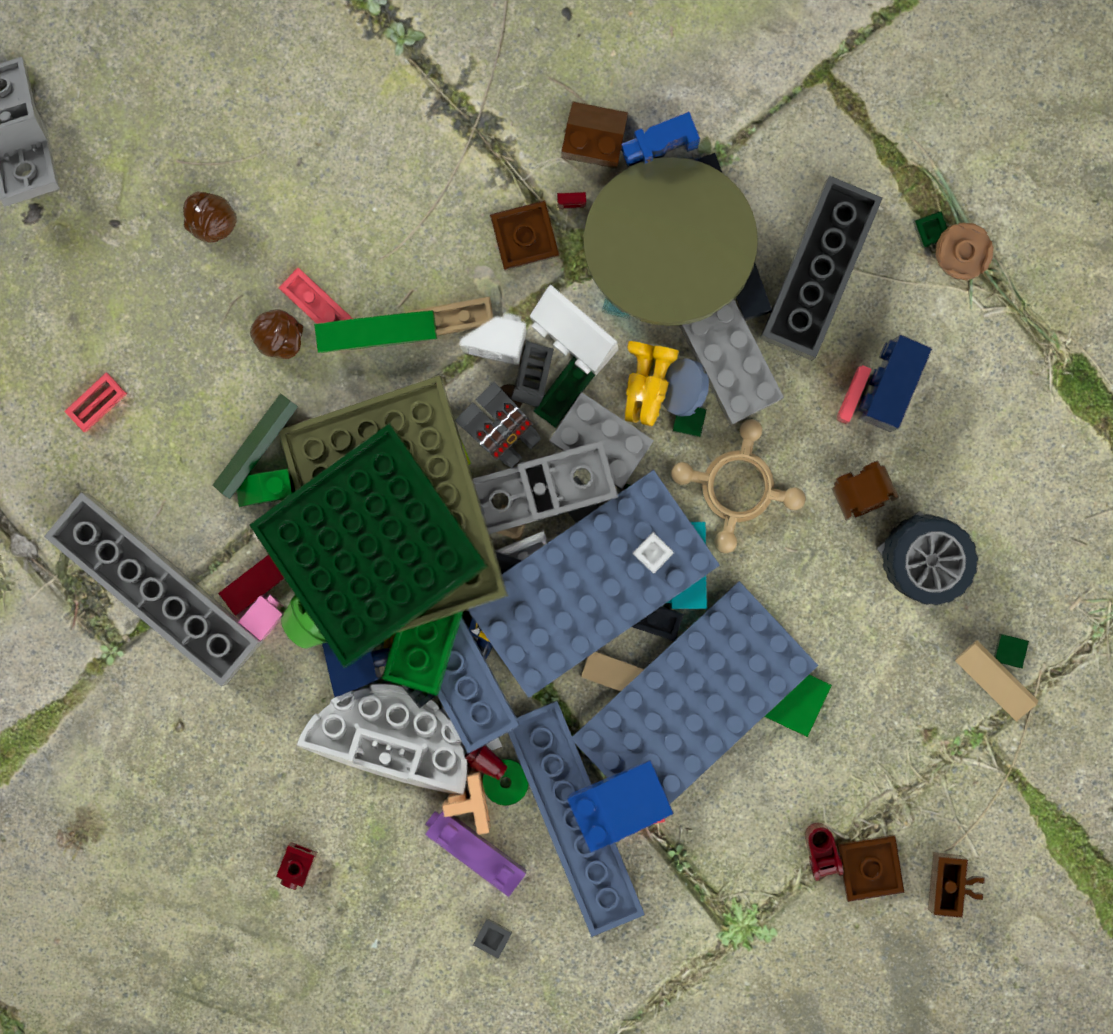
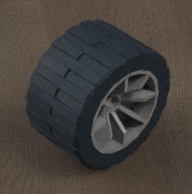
M931 514L911 516L912 518L901 521L896 528H893L889 537L886 538L884 551H882V565L889 582L900 593L926 605H942V603H950L955 598L961 597L973 583V578L978 569L976 545L971 540L969 533L963 530L957 523Z

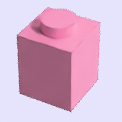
M260 595L238 623L260 641L264 640L281 620L284 614L281 608L284 605L272 595L268 598L265 595Z

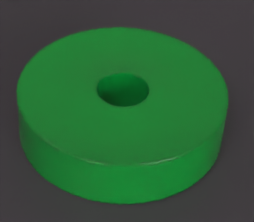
M501 759L508 766L506 772L499 780L484 774L483 789L492 802L498 805L509 806L519 802L525 796L529 783L519 762L512 759ZM503 777L510 778L511 785L509 787L501 785L500 780Z

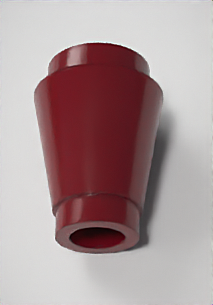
M487 745L471 753H465L468 767L494 777L497 780L507 770L508 766Z

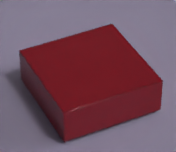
M586 192L557 193V207L559 209L585 208Z

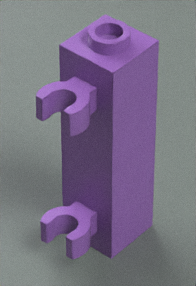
M443 810L440 814L435 811L425 825L429 828L425 834L506 896L509 897L526 875L527 870L481 835H478L477 832L454 815L444 817Z

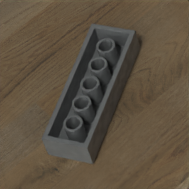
M829 175L775 300L772 312L762 331L761 340L811 361L817 357L879 209L882 197Z

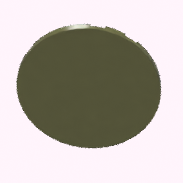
M678 157L656 158L648 163L643 161L615 176L601 190L593 202L584 231V251L588 270L594 283H596L605 298L623 313L625 312L646 323L664 326H678L701 321L712 316L713 313L719 311L736 298L744 288L753 270L758 244L757 227L753 211L736 184L719 170L707 164Z

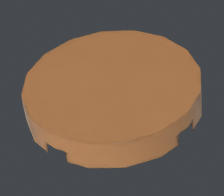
M958 223L950 226L941 234L936 245V258L938 265L945 274L954 279L970 280L988 269L993 259L994 247L984 228L974 223Z

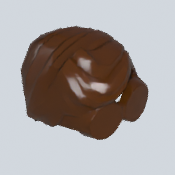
M197 191L188 196L184 202V228L195 238L206 243H214L231 235L236 226L237 216L225 198L216 194Z
M280 309L270 310L256 317L250 328V336L261 354L268 357L290 359L300 351L303 325L295 317Z

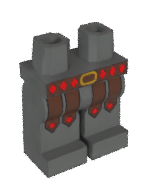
M493 382L475 400L495 421L493 422L472 402L455 419V422L496 460L500 459L503 463L513 468L523 457L512 446L521 439L532 449L541 440V437L532 427L534 424Z

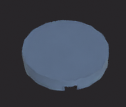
M683 358L676 360L669 366L664 378L669 382L662 403L668 412L678 416H690L695 413L693 411L697 407L703 405L708 394L709 378L707 373H704L701 363Z

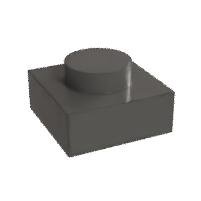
M487 918L473 945L499 959L512 931Z

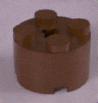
M879 461L864 466L858 475L853 476L852 472L836 478L835 486L832 488L846 521L851 519L852 513L857 518L885 506L884 502L889 499L894 501L899 498L885 465L881 466Z

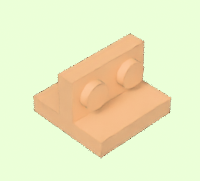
M477 770L469 771L467 780L470 795H467L466 791L462 795L450 793L448 799H445L442 805L444 817L474 812L477 834L489 833L491 823L483 789L482 775Z

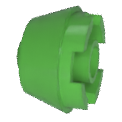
M296 595L293 596L281 617V625L286 635L293 643L304 649L326 643V640Z

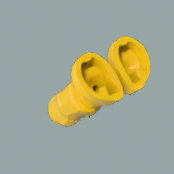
M628 341L627 350L637 358L636 373L629 374L625 421L637 423L640 420L643 425L653 426L659 416L661 402L663 403L669 385V382L664 379L671 363L677 360L679 350ZM655 359L653 376H649L652 362Z

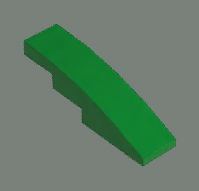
M433 310L314 324L318 353L357 350L378 346L386 347L437 339Z

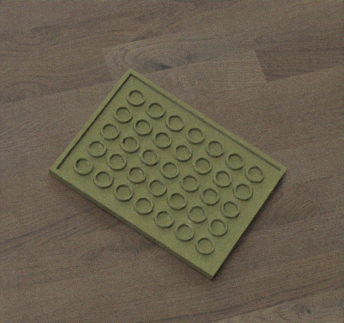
M440 375L283 428L279 432L295 490H298L390 423L488 564L486 569L398 632L508 597L443 379Z

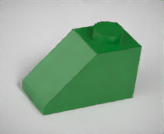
M283 469L247 476L236 491L239 507L282 501L295 492L290 470Z

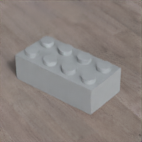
M734 299L708 318L690 324L679 325L695 359L703 365L704 373H707L709 378V386L730 426L784 398Z

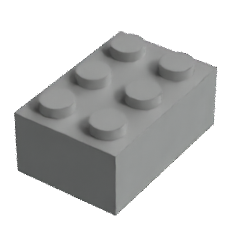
M581 392L551 437L550 443L564 452L603 441L614 484L621 490L654 440Z

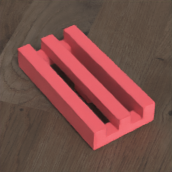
M862 365L856 369L836 417L838 421L845 424L850 422L872 370L871 368Z
M106 372L64 412L86 433L121 401L127 393ZM108 382L110 386L77 416L74 412ZM112 392H117V394H115L89 420H87L85 423L82 422V420L86 418L98 405H100Z

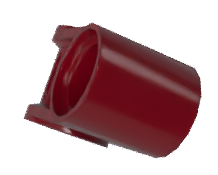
M822 823L809 825L805 831V841L815 882L820 881V877L836 873L839 876L844 875L832 832ZM816 832H825L826 839L823 843L814 844L812 842L813 835Z

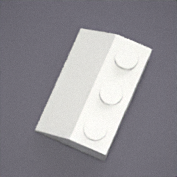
M552 285L547 288L530 315L531 320L534 322L531 327L542 337L548 334L555 340L553 346L566 356L570 353L578 360L575 362V365L586 374L592 371L597 375L619 350L617 341Z
M504 313L503 318L495 317L463 337L460 341V347L465 354L519 365L526 336V325L521 322V317Z

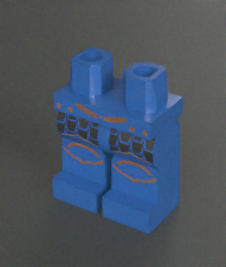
M690 112L648 128L645 133L643 128L634 131V139L622 144V154L627 166L641 161L648 163L653 161V159L663 158L668 151L684 145L687 152L698 149L700 137Z

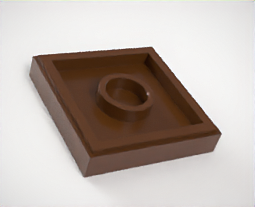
M545 200L490 214L504 271L560 257Z
M895 835L837 844L844 872L842 876L847 902L905 893Z

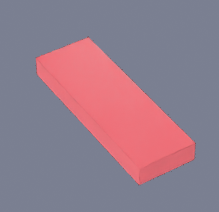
M299 268L279 287L316 324L353 319Z

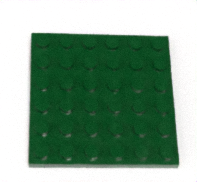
M390 423L249 524L344 668L349 667L488 567L486 561Z

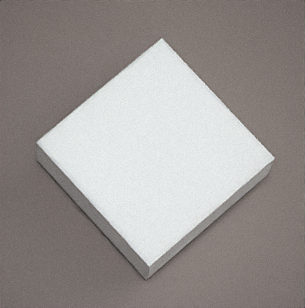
M653 532L633 552L653 574L674 553Z

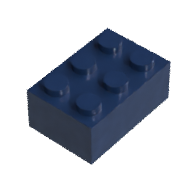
M902 335L897 336L893 340L890 339L888 343L885 342L879 356L880 359H883L882 364L873 370L868 382L872 386L870 393H867L866 396L863 395L857 411L861 412L859 420L888 432L899 429L932 348Z

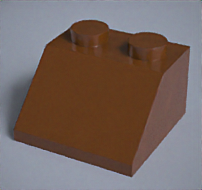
M572 101L561 158L617 169L628 112Z

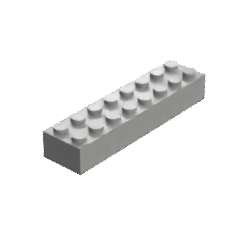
M81 492L44 536L221 687L228 684L263 642V640L260 641L238 623L239 620L89 493Z

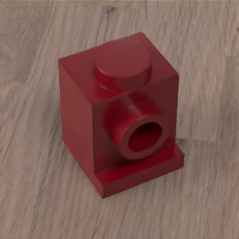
M290 842L276 875L277 878L282 879L280 884L296 890L297 886L303 887L306 884L318 852ZM297 864L300 868L299 873H292L289 869L290 865Z

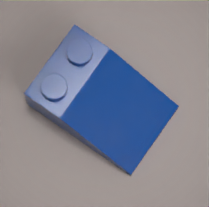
M651 760L577 790L567 798L590 853L618 842L674 814Z

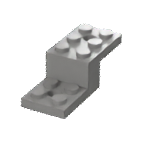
M23 57L0 63V88L6 86L4 90L0 91V201L4 207L60 189L47 127L34 104L27 66ZM31 170L28 175L22 176L23 172Z
M603 441L521 463L517 467L473 479L480 504L485 512L484 517L489 534L618 497ZM584 468L589 471L591 478L586 485L581 486L575 483L574 473L578 469ZM497 493L507 495L509 502L506 508L499 510L494 507L492 500Z

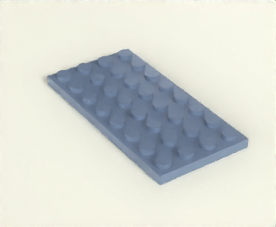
M653 470L619 493L617 498L609 500L502 574L508 597L468 609V611L529 698L720 565ZM652 532L674 552L654 574L633 554Z
M738 581L573 735L572 740L607 778L651 760L671 804L819 665L745 586Z

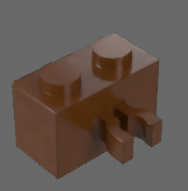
M933 852L928 910L933 915L963 918L965 895H969L973 899L983 900L982 893H975L970 888H966V885L984 884L985 878L983 876L966 878L968 859L964 856Z

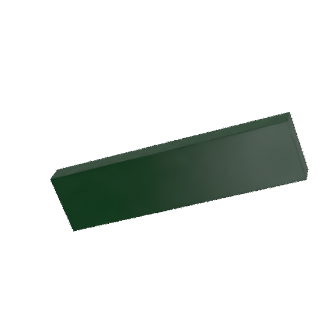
M281 393L213 483V486L228 499L234 495L296 411L298 406Z

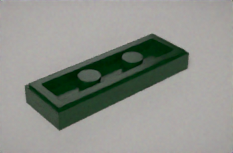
M574 356L543 396L540 405L533 410L535 414L555 429L571 409L581 392L583 393L595 377L592 371L586 374L575 365L578 359Z

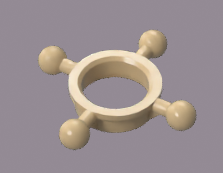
M754 419L745 420L740 426V435L743 438L741 451H730L718 456L711 462L705 473L693 470L691 465L685 462L677 463L671 470L673 481L679 485H686L690 482L702 484L703 496L708 507L717 516L725 519L723 531L718 533L714 540L716 549L724 554L731 553L737 546V538L734 535L736 522H745L758 517L766 510L771 500L783 502L790 510L801 509L806 501L804 492L799 488H790L787 491L774 489V480L769 467L760 457L752 453L754 441L758 440L762 435V426ZM745 461L752 464L760 472L764 482V490L760 501L753 508L743 512L731 511L722 506L717 500L713 487L714 479L719 469L726 463Z

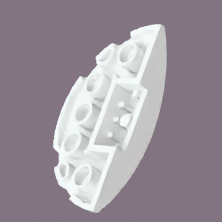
M386 684L370 685L369 688L350 691L333 698L330 704L319 714L313 715L297 743V746L376 775L432 790L457 795L464 794L467 779V760L465 759L462 741L451 720L446 717L439 709V706L432 700L419 709L404 688L400 686ZM422 694L418 695L421 700L426 697Z

